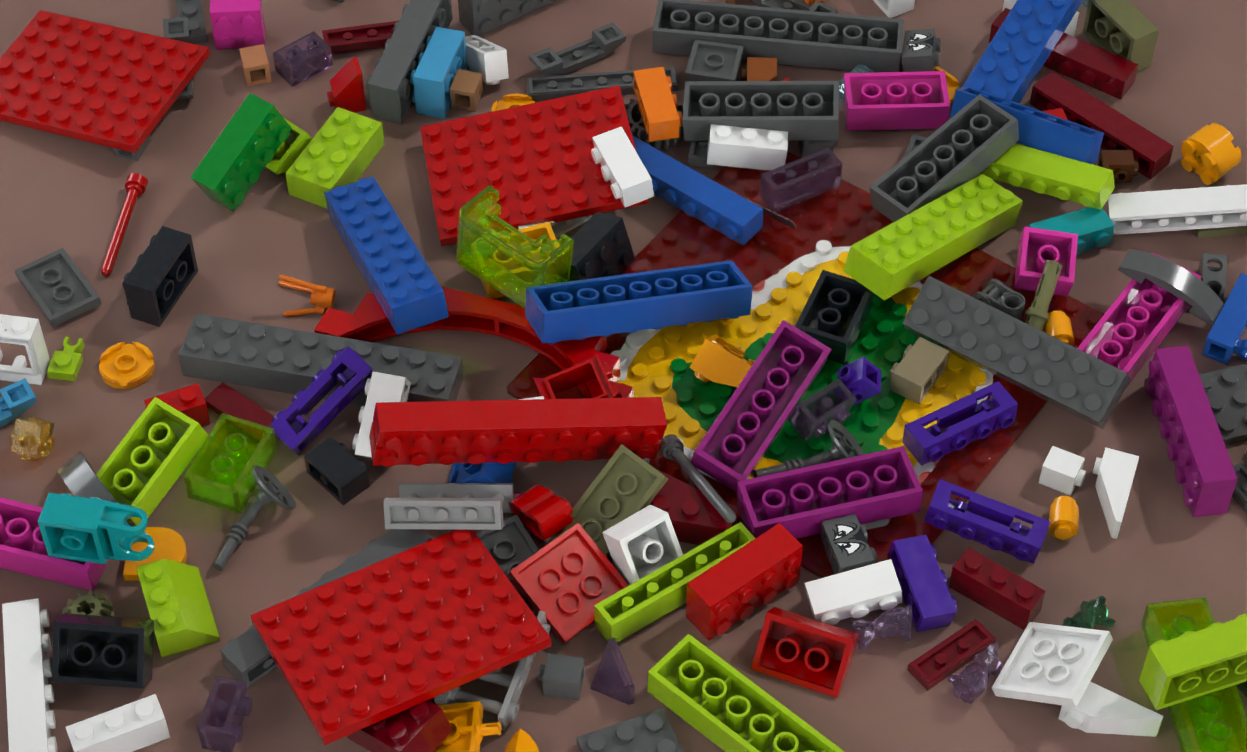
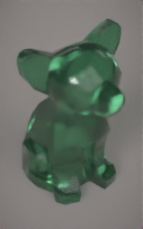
M1098 596L1089 602L1083 601L1080 605L1082 611L1075 614L1072 618L1067 617L1064 619L1061 626L1093 629L1094 624L1111 627L1115 624V620L1108 617L1109 612L1105 604V597Z

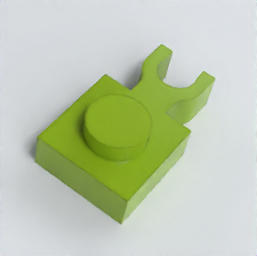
M65 336L63 341L64 350H55L47 369L48 378L76 381L83 363L81 354L85 346L83 338H79L76 345L70 346V338Z

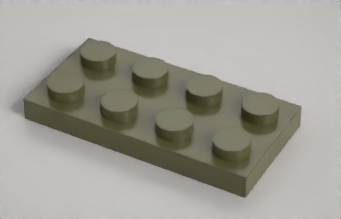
M621 444L573 507L571 515L574 522L552 535L551 538L556 539L572 526L579 523L608 559L611 555L602 532L649 506L668 481V478Z

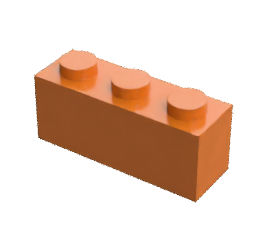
M664 67L633 71V90L648 141L679 138V127H683V116L681 111L677 112L678 102L676 94L671 93V77H666Z

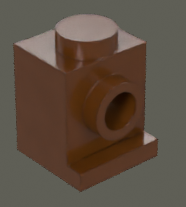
M1101 150L1098 166L1113 170L1114 183H1131L1132 176L1138 175V161L1134 160L1132 150Z

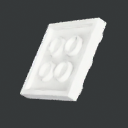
M1029 622L992 686L995 696L1077 707L1113 641L1110 631Z

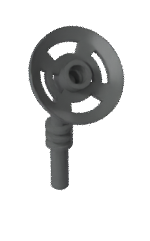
M831 420L827 424L829 435L833 441V444L830 446L831 450L803 460L801 458L791 459L790 461H784L781 465L754 470L753 476L756 478L827 463L836 459L841 460L842 458L854 457L852 451L855 456L864 455V452L843 425L835 420Z
M256 465L252 468L254 479L260 488L257 492L258 496L238 523L232 525V528L226 535V543L212 564L219 571L224 569L236 547L243 543V540L249 533V526L265 504L269 505L271 502H274L289 510H293L296 507L295 500L285 486L261 466Z

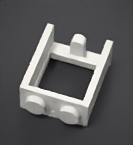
M0 314V342L25 345L31 368H26L27 361L23 355L17 356L12 366L0 364V380L18 382L26 378L28 384L42 385L50 364V358L39 319ZM0 347V362H1L2 357H3V353H2V350H1V347Z

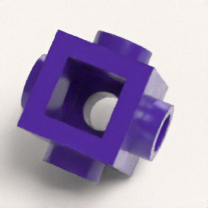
M861 357L838 369L837 392L852 404L857 405L881 392V370L865 357Z

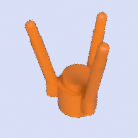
M279 275L280 281L278 284L280 286L311 293L310 302L315 305L314 308L283 312L284 317L314 313L325 314V309H333L335 288Z

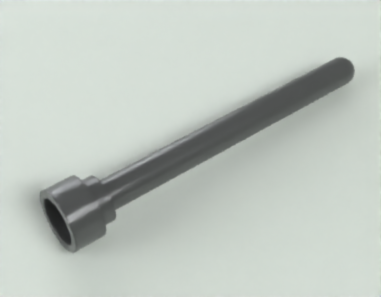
M673 434L665 436L660 441L659 447L662 455L668 460H675L724 520L728 523H733L736 520L735 513L684 454V445L680 439Z

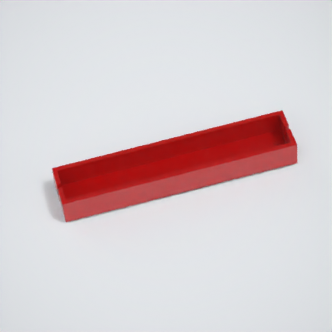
M661 397L380 402L375 405L369 440L373 466L383 465L386 467L394 465L421 466L424 464L451 465L453 463L480 464L499 462L505 464L526 461L529 463L538 461L564 462L567 460L593 461L611 459L621 444L644 460L645 458H656L661 444L660 440L663 439L667 428V421Z

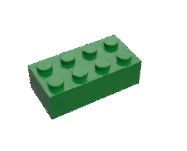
M249 93L190 178L211 200L234 212L237 206L243 202L251 186L258 181L260 173L267 163L272 161L281 143L288 138L289 132L292 129L274 105Z

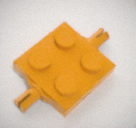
M480 701L438 705L443 709L453 731L434 752H479L483 736L501 735L502 728L500 722L483 724V706Z

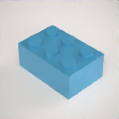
M436 27L432 36H428L426 50L424 53L421 52L418 67L416 70L413 69L410 79L411 84L414 85L412 102L415 103L416 114L442 119L446 118L451 106L450 87L458 69L467 70L465 32Z

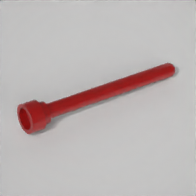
M131 173L127 177L125 183L127 196L101 269L103 276L111 275L137 197L146 190L148 180L141 174Z

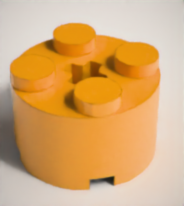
M1217 123L1207 124L1183 141L1181 145L1183 156L1181 165L1186 171L1197 173L1204 184L1211 185L1241 162V150L1239 145L1236 148L1231 142L1234 137L1226 128Z

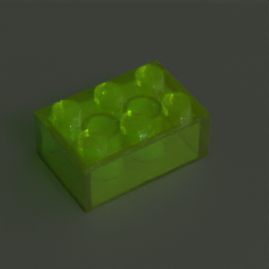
M222 413L184 475L188 498L241 514L257 486L252 468L258 465L267 469L278 450L274 428Z

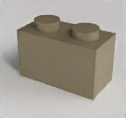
M919 337L914 345H909L906 348L902 361L900 363L896 362L889 373V377L892 378L890 390L920 404L946 370L949 350Z

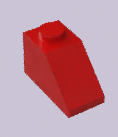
M354 57L329 81L331 91L327 92L329 107L334 106L335 110L339 107L354 113L366 111L362 72L357 57Z

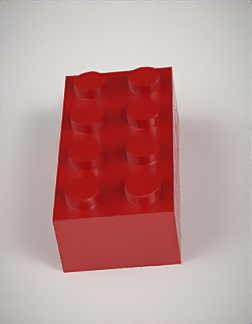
M778 523L687 583L686 618L708 641L716 635L724 634L731 625L740 619H747L755 609L763 604L771 603L779 593L785 589L793 588L799 582L803 545L781 523Z

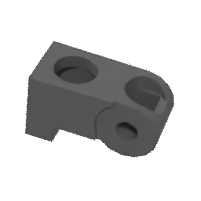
M1203 253L1198 267V275L1202 276L1201 280L1223 302L1228 255ZM1214 261L1219 263L1220 266H1207V263Z

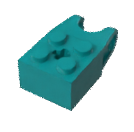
M48 493L38 519V525L49 557L106 564L108 559L141 561L148 558L154 551L155 545L152 537L144 532L149 521L142 509L101 500L96 497L85 498L72 496L67 493ZM131 517H139L142 520L139 525L133 527L127 523V520ZM136 542L148 544L147 548L143 551L137 552L131 549Z

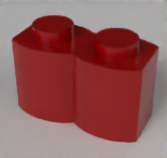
M535 485L508 502L512 515L517 514L524 527L530 529L542 540L548 539L574 522L571 515L573 509L568 500L565 498L561 499L554 495L551 489L544 488L541 485Z

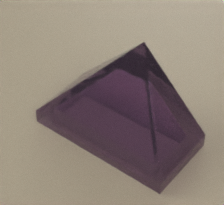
M615 638L609 639L590 689L625 704H634V684Z

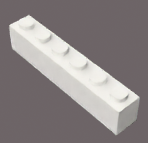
M1247 184L1111 194L1108 198V216L1115 225L1113 235L1247 226Z
M39 598L2 604L9 752H58L55 736L51 737V729L56 728L54 711L50 710L49 703L54 702V691L52 684L48 685V677H52V663L50 659H47L46 652H51L50 636L45 634V627H50L48 610L42 609Z

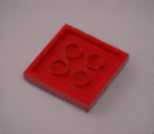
M579 523L544 546L508 574L538 613L539 611L546 613L547 624L550 625V629L563 645L595 622L594 605L629 586Z

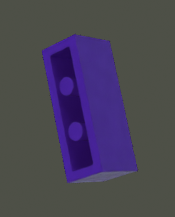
M927 535L893 541L887 557L892 560L902 590V596L916 632L949 626L957 612V602L954 596H951L949 593L946 574L943 570H940L937 563L935 547L930 545Z

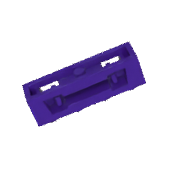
M349 346L345 350L338 351L333 356L332 363L325 370L322 369L312 378L313 383L305 391H299L293 397L292 404L285 411L281 410L272 419V424L269 428L298 456L365 388L367 379L372 377L373 368ZM339 378L345 386L342 387L340 385L309 417L311 421L307 423L301 416L303 414L306 416L338 384L336 380Z
M998 381L906 424L902 443L921 466L931 461L936 462L954 450H961L967 444L977 439H984L990 433L1012 425L1015 422L1018 403ZM991 395L989 399L977 404L978 400ZM937 420L936 424L926 429L923 427Z
M941 479L938 482L924 522L932 524L938 529L948 530L964 539L974 540L987 545L990 549L1000 550L1015 556L1021 561H1028L1033 564L1040 552L1050 521ZM950 494L968 499L969 502L965 504L962 500L958 501L950 498ZM1015 517L1032 524V527L1029 528L1021 525L1020 522L1015 523L1012 521Z

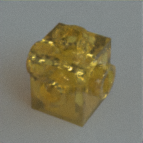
M31 416L16 418L15 427L10 434V442L12 443L10 452L20 454V458L27 461H37V458L48 456L54 445V437L52 435L55 422Z

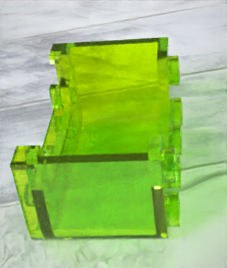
M488 185L460 209L456 261L461 267L525 308L526 287L569 282L574 240L563 233L558 240H548V236L543 234L534 241L498 217L501 214V205L496 204L499 200V191Z

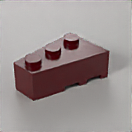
M658 470L668 478V481L649 505L668 512L679 542L701 545L735 525V521L733 523L726 522L698 488ZM726 502L736 515V507Z

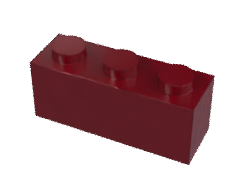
M969 547L952 567L949 584L951 589L1019 628L1025 630L1028 623L1033 622L1040 613L1045 590Z

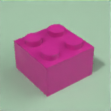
M210 0V18L216 50L239 49L264 44L265 47L266 27L262 0Z
M1024 226L1018 242L1014 289L1036 292L1046 260H1052L1063 265L1054 294L1068 296L1074 284L1078 234Z

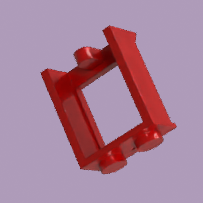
M594 354V358L543 379L533 377L540 396H544V399H556L555 394L596 377L604 394L594 398H622L617 384H610L609 379L613 378L608 363H601L598 354Z

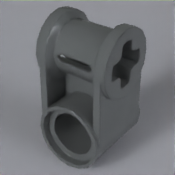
M989 280L986 288L972 296L1023 322L1024 296L1005 286L999 280Z

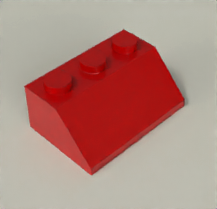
M773 607L766 613L751 670L837 698L850 668L860 634Z

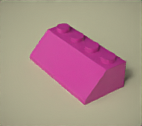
M945 71L844 73V117L846 131L939 129L949 120L950 101Z

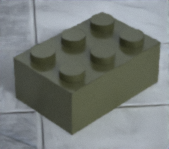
M1089 0L1083 33L1097 47L1138 64L1137 72L1151 67L1159 29L1129 0Z

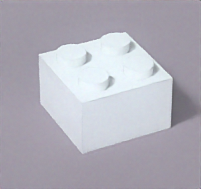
M652 505L643 508L602 532L615 568L628 585L633 584L683 555L668 512Z

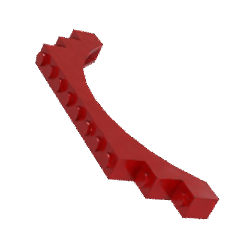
M441 286L444 291L449 317L401 333L430 330H463L496 335L526 345L552 360L562 370L594 358V354H598L601 363L607 362L613 378L609 379L610 384H617L622 398H634L632 386L617 383L621 377L620 357L604 353L607 348V337L594 336L583 340L559 341L556 344H543L525 317V307ZM368 292L353 314L328 308L314 329V333L368 342L397 336L376 297ZM597 377L577 385L586 398H594L604 394Z

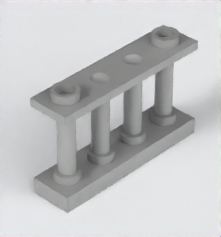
M399 483V498H385L383 500L385 529L501 530L504 527L503 513H512L508 502L514 499L513 483Z
M539 611L537 619L549 635L550 625L547 624L546 613ZM537 652L518 660L519 664L514 676L493 671L478 678L508 687L509 689L503 703L461 691L459 686L434 697L435 704L444 705L480 701L483 710L498 714V722L501 723L502 730L506 731L509 722H514L519 710L517 702Z

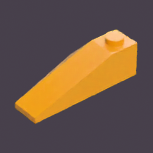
M714 334L705 339L689 368L694 370V375L704 382L711 380L715 383L738 387L755 361L751 359L747 361L743 358L745 355L744 351Z

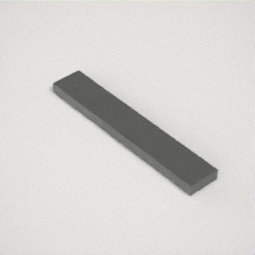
M675 67L664 68L666 77H671L672 91H678ZM635 70L527 78L528 96L532 97L533 101H544L620 85L622 95L635 94L633 90V71Z

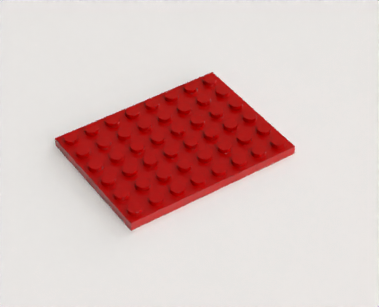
M40 10L0 57V121L136 153L210 56L209 48Z
M620 85L421 126L420 131L441 247L518 230V226L552 221L557 223L595 215L597 212L605 213L624 209L625 207L620 198L615 199L612 193L611 182L605 181L601 172V164H596L591 154V149L594 148L592 137L621 126L635 149ZM648 199L628 206L626 208L648 204Z
M474 530L451 531L250 615L253 626L324 745L551 646V637Z

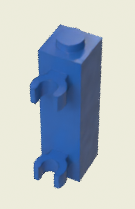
M1243 273L1240 274L1210 330L1202 352L1203 356L1225 365L1229 364L1233 354H1237L1239 358L1247 362V339L1242 340L1247 329V275Z

